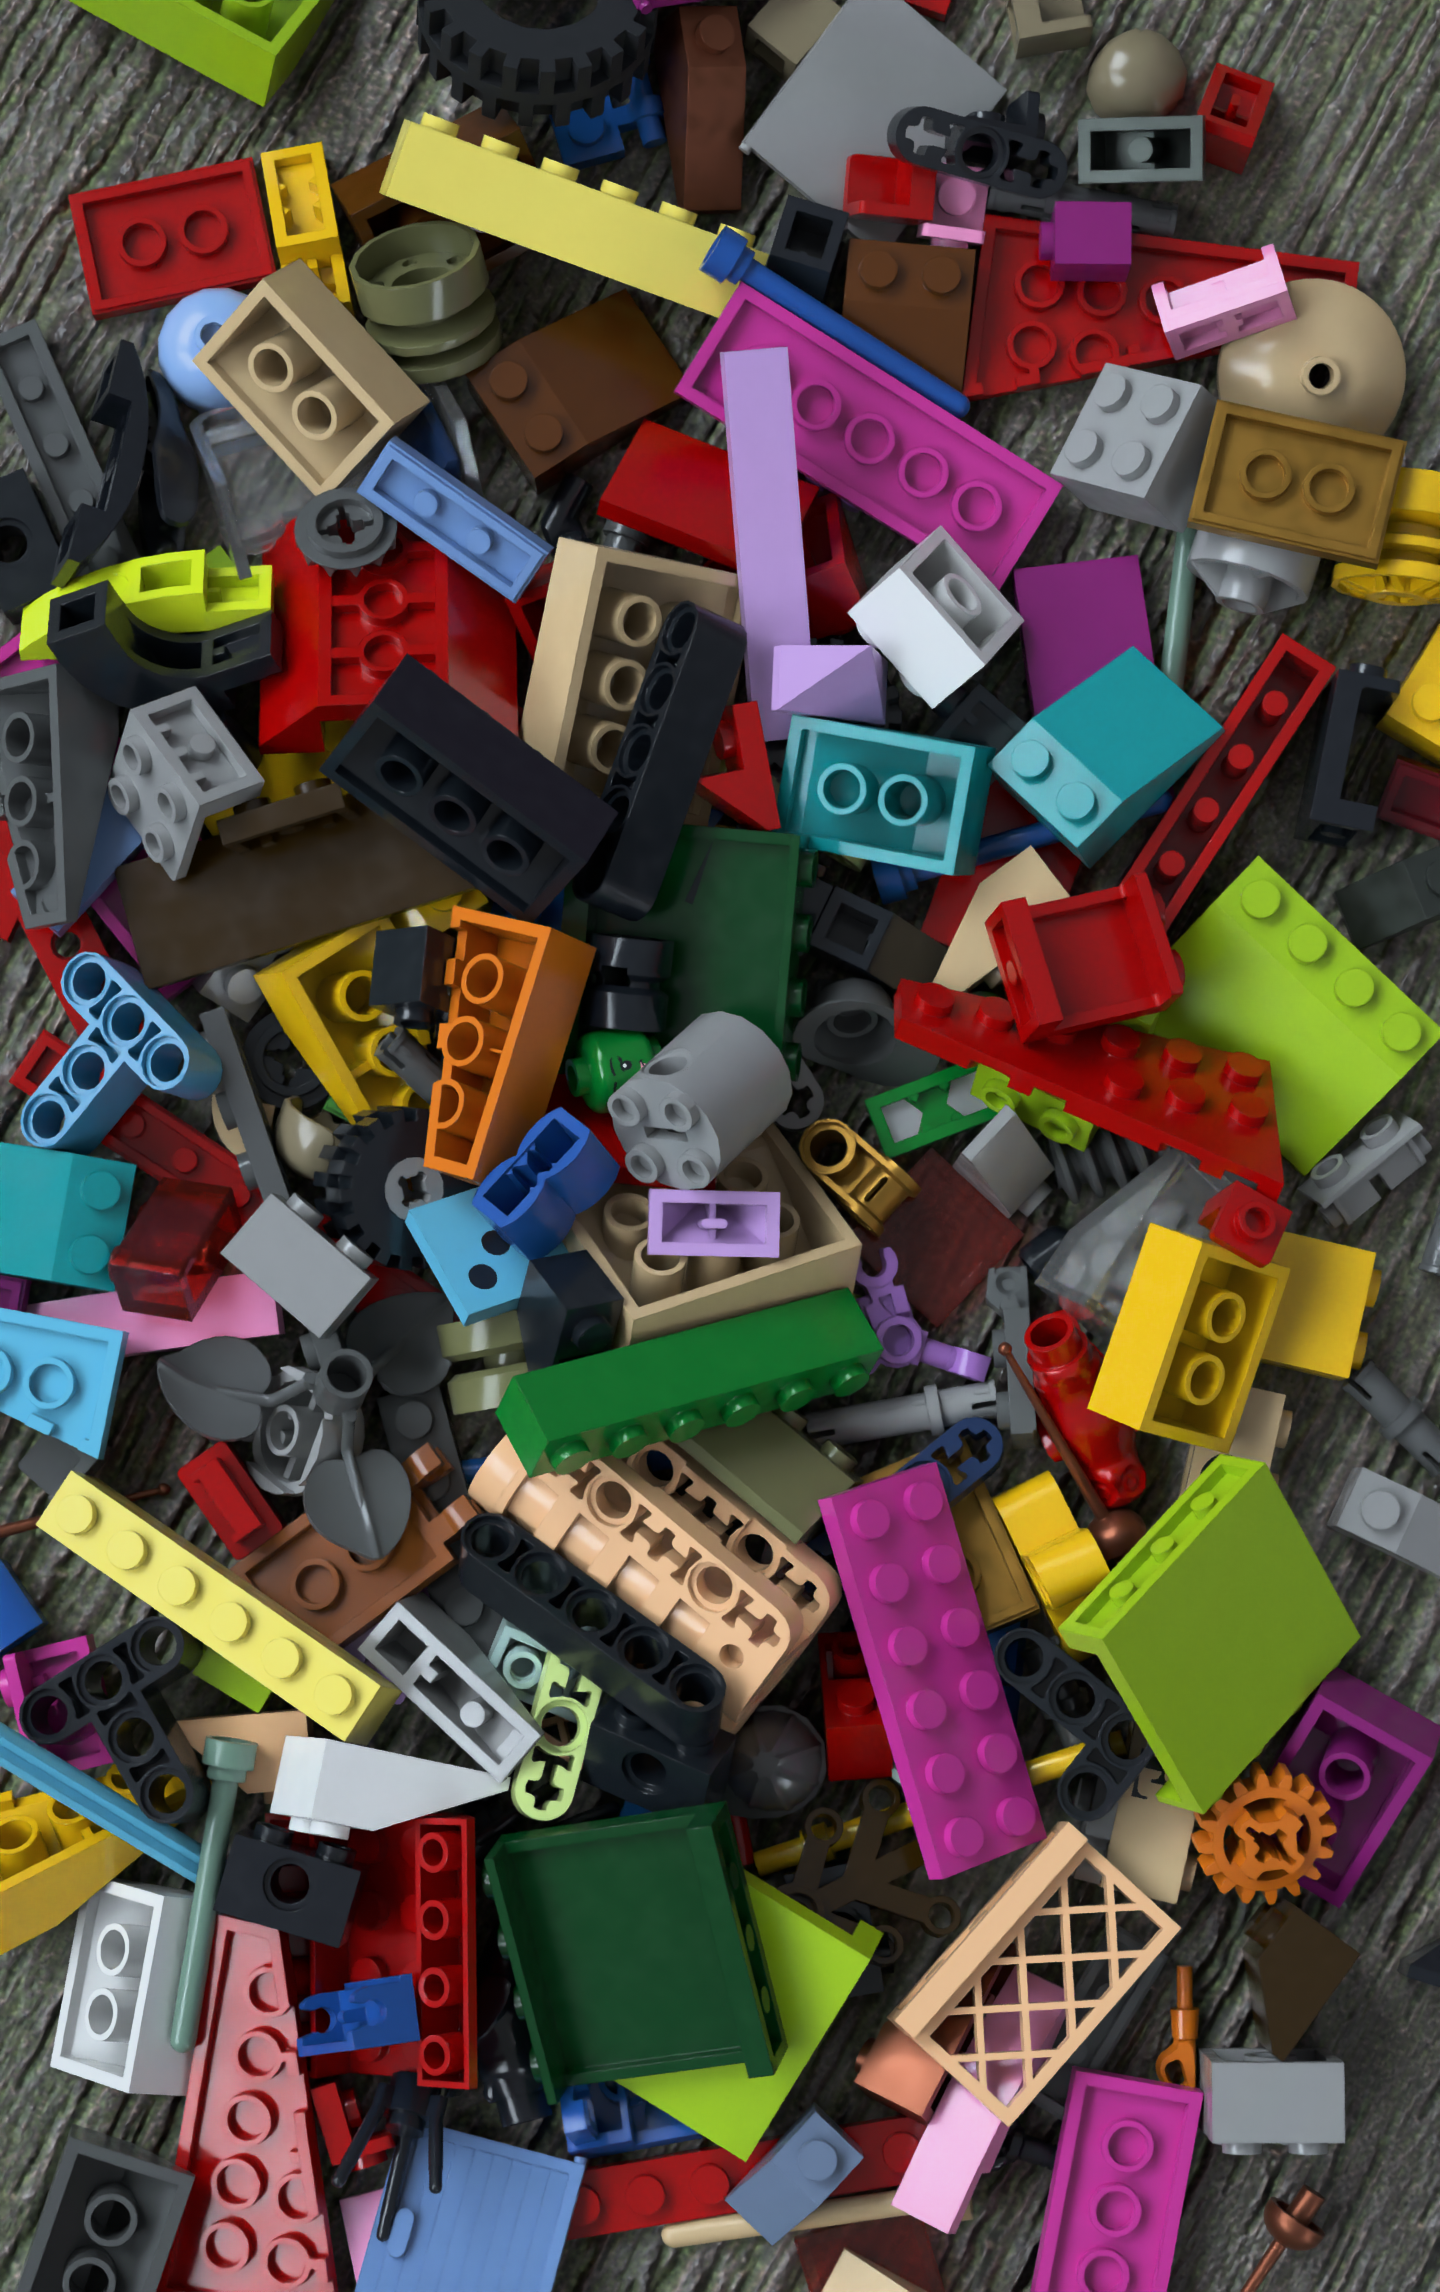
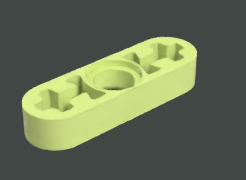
M549 1650L545 1657L530 1714L541 1727L542 1720L549 1710L555 1707H564L575 1716L577 1732L572 1741L563 1746L551 1744L543 1735L515 1768L510 1789L511 1799L516 1809L527 1818L541 1821L558 1818L567 1811L572 1803L585 1756L590 1725L595 1718L602 1692L601 1688L579 1673L573 1692L587 1693L584 1705L570 1697H550L549 1693L552 1683L559 1688H566L570 1672L567 1666L560 1664V1658ZM535 1747L547 1755L570 1757L567 1769L560 1765H553L549 1782L551 1786L559 1789V1795L556 1801L545 1800L541 1810L534 1808L535 1796L525 1792L528 1780H540L546 1761H532Z

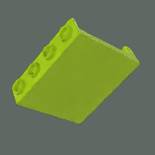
M1219 1454L1058 1627L1069 1648L1098 1656L1167 1774L1168 1781L1155 1794L1158 1801L1201 1814H1205L1213 1804L1221 1799L1231 1783L1253 1759L1260 1755L1269 1740L1302 1707L1307 1697L1340 1664L1345 1654L1361 1638L1267 1464L1261 1461Z
M744 1869L788 2044V2049L776 2073L772 2076L749 2079L745 2063L614 2081L746 2162L870 1962L883 1933L860 1920L851 1935Z

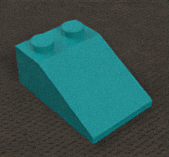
M1132 646L1033 717L987 765L1001 787L1090 869L1225 730L1150 660Z
M792 714L777 800L781 828L774 829L772 832L810 835L809 849L951 876L974 875L992 771L987 764L995 757L996 748Z
M0 1142V1275L98 1292H114L137 1165L81 1154Z

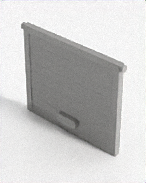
M847 0L742 140L739 149L746 155L753 152L808 200L843 211L848 156L864 154L896 158L890 151L887 143V129L894 115L900 110L912 106H927L965 117L975 111H992L1007 89L904 0ZM921 119L918 126L907 127L905 137L914 141V153H916L921 145H934L945 148V137L924 131V119ZM943 156L941 162L946 163V158ZM849 219L847 233L855 239L895 242L907 225Z

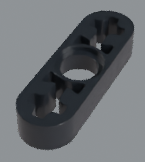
M912 106L904 108L894 115L887 129L889 149L901 162L1017 196L1037 199L1050 197L1061 189L1067 177L1068 166L1065 155L1055 144L932 107ZM921 119H924V131L941 137H949L946 149L934 145H921L916 153H914V141L905 137L907 127L918 126ZM950 125L955 126V130L952 134ZM979 133L990 141L993 155L985 169L975 172L964 163L962 149L970 136ZM1009 142H1012L1013 147L1009 151ZM1041 153L1040 164L1048 167V175L1046 179H1035L1033 185L1030 186L1031 175L1029 173L1006 168L1009 156L1020 160H1035L1038 154ZM944 155H946V164L941 162ZM1004 171V180H1001L1000 175Z

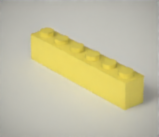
M425 112L420 124L404 119L379 193L717 318H719L741 282L739 280L734 285L725 279L720 284L699 270L711 245L722 229L728 225L721 223L716 235L694 227L698 214L664 201H662L658 213L635 205L639 192L605 179H603L599 191L576 183L580 170L546 157L543 158L540 169L517 161L520 148L484 135L479 147L456 138L460 125ZM728 226L748 239L746 246L755 252L753 259L765 266L769 254L752 248L756 236Z
M71 1470L35 1524L344 1742L367 1746L402 1693L398 1687L96 1477Z

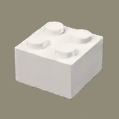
M941 525L890 568L847 612L856 622L858 632L862 638L872 647L881 650L899 671V676L906 688L914 695L922 697L932 709L983 668L1025 621Z

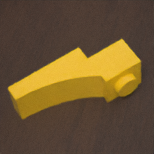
M322 141L260 153L276 249L281 268L301 258L356 319Z

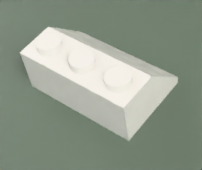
M113 1878L79 1907L50 2067L126 2093L187 2095L194 2048L187 2053H179L172 2048L170 2036L194 1892Z

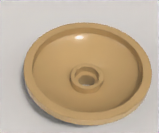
M1300 279L1286 282L1297 319L1221 346L1217 363L1219 400L1381 436L1390 427L1402 401L1406 381V363L1402 343L1395 326L1384 310L1373 299L1358 289L1341 282L1327 279ZM1322 363L1329 370V380L1323 387L1315 388L1309 380V373L1313 366Z

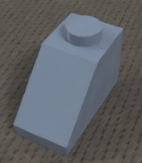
M813 2102L725 2197V2201L773 2246L817 2209L864 2158L862 2147Z

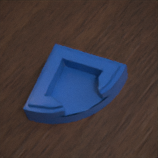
M590 2084L568 2086L560 2099L565 2135L575 2146L597 2141L599 2132Z

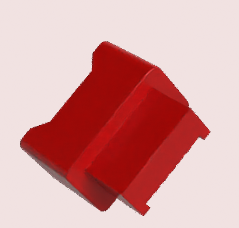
M217 1442L181 1467L177 1472L187 1491L236 1560L245 1558L288 1525L263 1489L251 1477L247 1466L232 1443Z

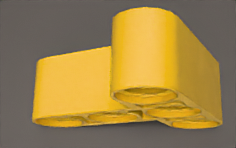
M1047 1470L991 1497L1049 1624L1055 1636L1057 1635L1061 1641L1062 1650L1081 1663L1095 1656V1654L1069 1648L1058 1627L1109 1574L1110 1570L1093 1535L1088 1528L1078 1527L1054 1477Z

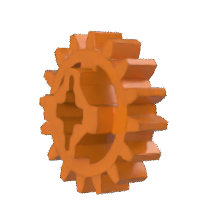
M1252 1762L1249 1778L1241 1780L1238 1775L1230 1787L1225 1790L1221 1799L1213 1804L1211 1809H1208L1205 1814L1194 1812L1193 1815L1199 1826L1203 1828V1830H1198L1191 1834V1840L1198 1853H1202L1197 1860L1206 1876L1213 1875V1880L1220 1892L1225 1894L1235 1887L1242 1903L1249 1904L1255 1892L1261 1891L1268 1904L1271 1905L1276 1903L1277 1889L1286 1887L1296 1897L1301 1894L1300 1885L1297 1881L1300 1877L1305 1875L1313 1880H1318L1321 1877L1314 1861L1316 1858H1332L1334 1851L1323 1837L1330 1836L1337 1831L1336 1825L1329 1814H1325L1331 1807L1321 1791L1314 1792L1315 1787L1306 1774L1301 1773L1292 1780V1775L1286 1765L1278 1763L1272 1775L1266 1776L1259 1762ZM1227 1825L1231 1826V1834L1224 1841ZM1303 1826V1832L1298 1842L1296 1833ZM1249 1827L1253 1828L1256 1832L1252 1834ZM1275 1833L1278 1839H1275L1271 1835ZM1224 1842H1225V1844H1226V1846H1227V1848H1228L1225 1852H1224Z

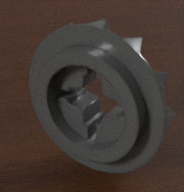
M336 488L315 496L304 505L295 521L296 547L303 553L307 565L318 564L323 566L330 577L337 570H350L357 577L363 566L371 564L381 567L384 554L389 550L396 549L397 520L357 493L358 488ZM346 519L347 527H351V531L355 534L353 544L346 545V543L342 542L338 530L341 528L340 520Z

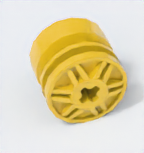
M1401 467L1377 569L1374 570L1343 562L1336 564L1332 570V588L1339 593L1384 605L1420 606L1440 604V472Z

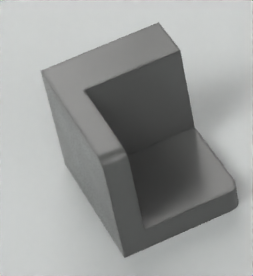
M43 1434L21 1459L18 1466L24 1474L49 1495L47 1499L51 1501L71 1470L94 1476L116 1449L107 1442L104 1460L96 1459L55 1437Z

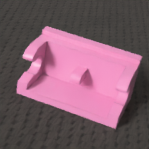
M1273 243L1261 247L1264 260L1169 293L1165 289L1163 281L1151 285L1163 330L1175 360L1297 319Z

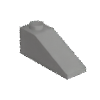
M1007 1104L961 1152L951 1168L1006 1220L1017 1209L1028 1217L1053 1190L1044 1180L1055 1168L1018 1115Z
M1365 1467L1352 1468L1326 1526L1440 1579V1503Z
M424 1592L397 1601L357 1649L499 1783L507 1779L545 1734L471 1636Z

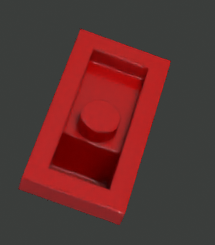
M757 701L726 705L712 743L717 757L720 760L725 759L727 771L700 776L695 794L749 830L769 831L779 829L781 824Z

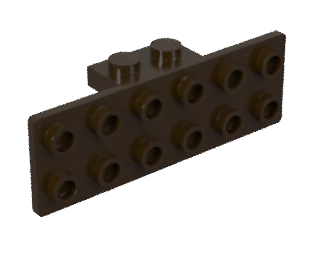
M319 778L301 783L293 789L295 796L271 803L269 797H260L234 806V815L216 821L220 835L197 842L186 877L173 881L161 864L154 862L150 857L119 866L115 869L118 888L145 985L153 990L467 893L477 888L336 783L332 784L329 778Z

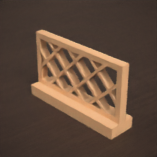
M1058 1821L1047 1833V1838L1040 1841L886 2017L1007 2127L1013 2124L1181 1929L1175 1921L1087 1842L1088 1839L1069 1821ZM1083 1860H1086L1103 1876L1105 1904L1069 1906L1067 1879ZM1114 1887L1131 1903L1115 1904ZM1058 1890L1059 1907L1042 1908ZM1140 1910L1160 1928L1142 1949L1118 1951L1115 1912ZM1105 1912L1107 1951L1072 1953L1070 1914ZM1059 1915L1062 1954L1026 1956L1024 1928L1034 1916ZM1015 1939L1016 1956L1000 1957ZM1134 1958L1119 1975L1118 1959ZM1108 1959L1109 1988L1099 1999L1075 2000L1072 1961ZM1062 1962L1065 2001L1029 2003L1026 1964ZM1016 1964L1019 2003L982 2005L981 1977L992 1965ZM972 1989L973 2006L956 2007ZM1091 2007L1076 2025L1075 2008ZM1065 2009L1067 2036L1057 2048L1031 2050L1029 2011ZM1019 2011L1021 2050L985 2052L983 2013ZM973 2014L975 2053L948 2054L930 2037L948 2015ZM1048 2057L1033 2074L1032 2058ZM1022 2059L1023 2087L1005 2106L987 2089L986 2061ZM976 2061L977 2079L958 2062Z

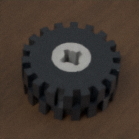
M384 1105L377 1106V1111L362 1110L352 1115L356 1122L355 1125L341 1123L332 1133L341 1141L339 1145H324L318 1157L329 1162L327 1173L315 1171L313 1185L325 1187L326 1194L324 1198L314 1199L315 1207L321 1214L330 1215L332 1219L322 1225V1227L331 1238L340 1239L343 1235L350 1238L352 1242L374 1259L371 1263L372 1265L411 1271L412 1267L420 1269L430 1268L405 1224L408 1211L479 1186L423 1166L429 1109ZM410 1177H411L410 1180H411V1183H412V1189H413L414 1191H411L410 1189H408V1182H407L406 1179H408V1178H410Z

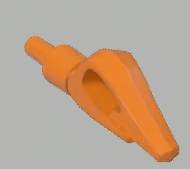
M1177 1965V2007L1170 2008L1172 2038L1174 2039L1173 2043L1158 2056L1155 2068L1157 2077L1161 2082L1172 2083L1167 2073V2065L1176 2060L1180 2063L1184 2081L1180 2085L1196 2088V2039L1198 2038L1199 2008L1193 2007V1966Z

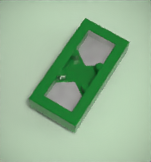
M954 1065L864 1100L863 1103L883 1154L892 1160L990 1122L998 1112L993 1111L982 1100L970 1094L978 1065L968 1069Z

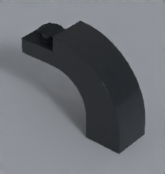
M105 580L50 600L47 645L62 666L79 683L93 693L120 706L133 709L196 686L214 712L220 713L236 708V688L249 682H257L267 676L282 672L283 626L274 612L270 610L203 633L179 634L163 631L137 618L122 601L111 583Z

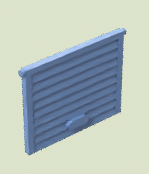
M443 2127L442 2190L438 2194H433L429 2190V2128L425 2129L422 2138L412 2139L389 2238L381 2242L377 2239L376 2233L391 2164L355 2292H553L584 2177L587 2159L575 2156L574 2161H569Z

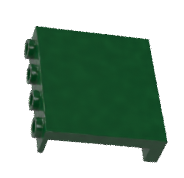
M683 824L658 896L651 910L638 921L626 920L580 901L573 893L572 880L564 887L561 932L589 945L591 933L632 935L674 941L671 977L660 982V989L669 996L665 1032H645L647 1036L653 1035L658 1040L661 1049L669 1044L701 1014L723 1011L741 1016L763 1030L779 1048L789 1068L791 1081H798L802 1047L801 1043L792 1042L794 1017L804 1016L807 1000V980L798 978L799 952H809L813 931L812 914L802 913L804 888L815 887L818 873V850L809 849L810 835ZM713 841L692 905L685 902V899ZM591 971L589 972L585 988L596 982V975ZM627 975L625 984H630L631 981ZM585 988L558 1074L565 1075L566 1060L574 1058V1047L582 1034L606 1029L582 1023Z
M727 1801L501 1835L482 1864V1885L486 1896L490 1900L494 1899L500 1920L497 1932L499 1950L503 1959L511 1962L516 1981L513 1994L515 2011L519 2020L527 2023L532 2042L529 2054L531 2072L536 2082H542L548 2105L558 2104L568 2086L745 2063L749 2079L772 2076L776 2073L788 2049V2044Z

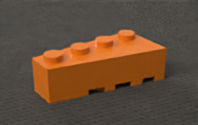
M453 905L450 928L458 931L455 958L446 960L444 985L452 988L448 1023H439L437 1048L442 1050L444 1056L442 1078L434 1082L432 1086L423 1166L480 1186L493 1169L505 1160L517 1155L525 1135L536 1122L545 1116L597 948L551 927Z

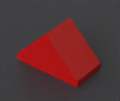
M1216 63L1197 115H1205V162L1242 175L1275 83Z

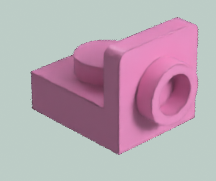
M967 166L969 169H971V170H973V171H975V172H978V171H981V170L985 169V168ZM937 173L933 221L918 224L916 238L930 239L931 246L968 249V245H983L986 231L982 230L989 187Z

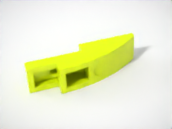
M205 549L137 558L101 568L73 579L64 588L57 587L43 594L23 608L19 654L21 661L57 660L47 645L50 600L105 580L111 583L122 601L137 618L152 627L172 633L211 631L270 610L274 612L275 580L272 565L208 568Z

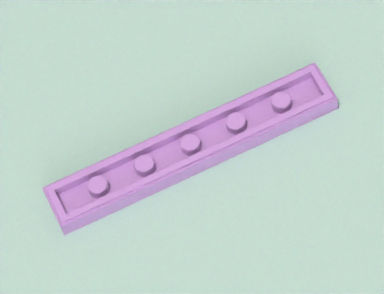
M788 347L720 352L741 626L744 627L747 633V645L744 653L747 701H757L764 740L788 739L792 714L771 711L774 647L779 645H811Z

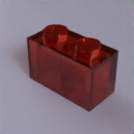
M166 1177L161 1179L149 1200L141 1205L134 1224L121 1244L113 1249L109 1259V1277L114 1282L123 1311L193 1321L229 1262L220 1252L243 1226L232 1187Z

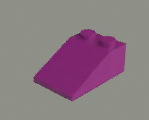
M1338 1667L1331 1671L1309 1695L1265 1774L1266 1776H1271L1278 1763L1286 1765L1292 1775V1780L1301 1773H1304L1314 1785V1792L1321 1791L1331 1807L1325 1814H1329L1336 1825L1337 1832L1323 1838L1327 1840L1334 1851L1332 1858L1315 1859L1314 1864L1321 1874L1318 1880H1313L1303 1875L1297 1881L1301 1887L1340 1909L1432 1763L1440 1739V1725ZM1303 1826L1296 1833L1298 1842L1303 1832ZM1249 1827L1252 1834L1256 1832L1253 1828ZM1275 1833L1271 1835L1275 1839H1278Z

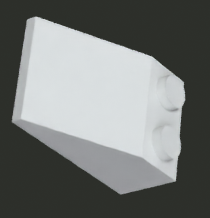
M286 1735L270 1813L291 1817L288 1830L348 1840L350 1828L374 1831L508 1791L511 1777H507L504 1782L499 1783L488 1772L331 1739Z

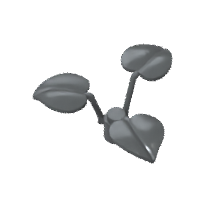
M437 1292L406 1293L370 1304L352 1320L345 1338L346 1349H339L330 1353L324 1359L318 1374L306 1372L301 1380L273 1394H264L271 1382V1369L266 1357L255 1345L237 1337L218 1336L207 1338L181 1351L159 1358L157 1363V1375L165 1399L179 1419L199 1435L221 1442H234L253 1435L261 1419L260 1406L274 1407L308 1389L313 1390L315 1401L323 1411L334 1416H341L342 1418L341 1453L343 1460H326L316 1466L309 1475L303 1490V1505L306 1516L313 1528L329 1542L372 1561L382 1560L395 1548L406 1528L411 1508L410 1482L401 1463L388 1451L373 1449L355 1457L354 1431L357 1420L356 1411L361 1407L375 1375L386 1391L403 1397L423 1395L440 1385L446 1377L452 1362L442 1358L436 1326L453 1323L454 1308L445 1293Z

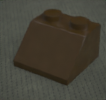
M1280 1896L1273 1906L1265 1901L1252 1915L1243 1930V1933L1249 1937V1940L1242 1950L1256 2039L1274 2056L1284 2062L1361 1954L1301 1909Z

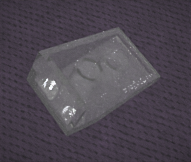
M1176 1148L1169 1150L1073 1226L1034 1283L1107 1347L1150 1222L1210 1240V1230L1197 1222L1206 1202L1231 1184L1224 1175L1220 1180L1198 1170L1201 1161Z

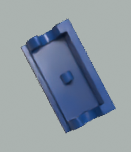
M412 1973L345 1983L344 1990L314 1994L306 1997L299 2004V2009L303 2011H315L318 2008L325 2009L330 2016V2025L324 2033L312 2032L296 2039L298 2057L420 2041Z

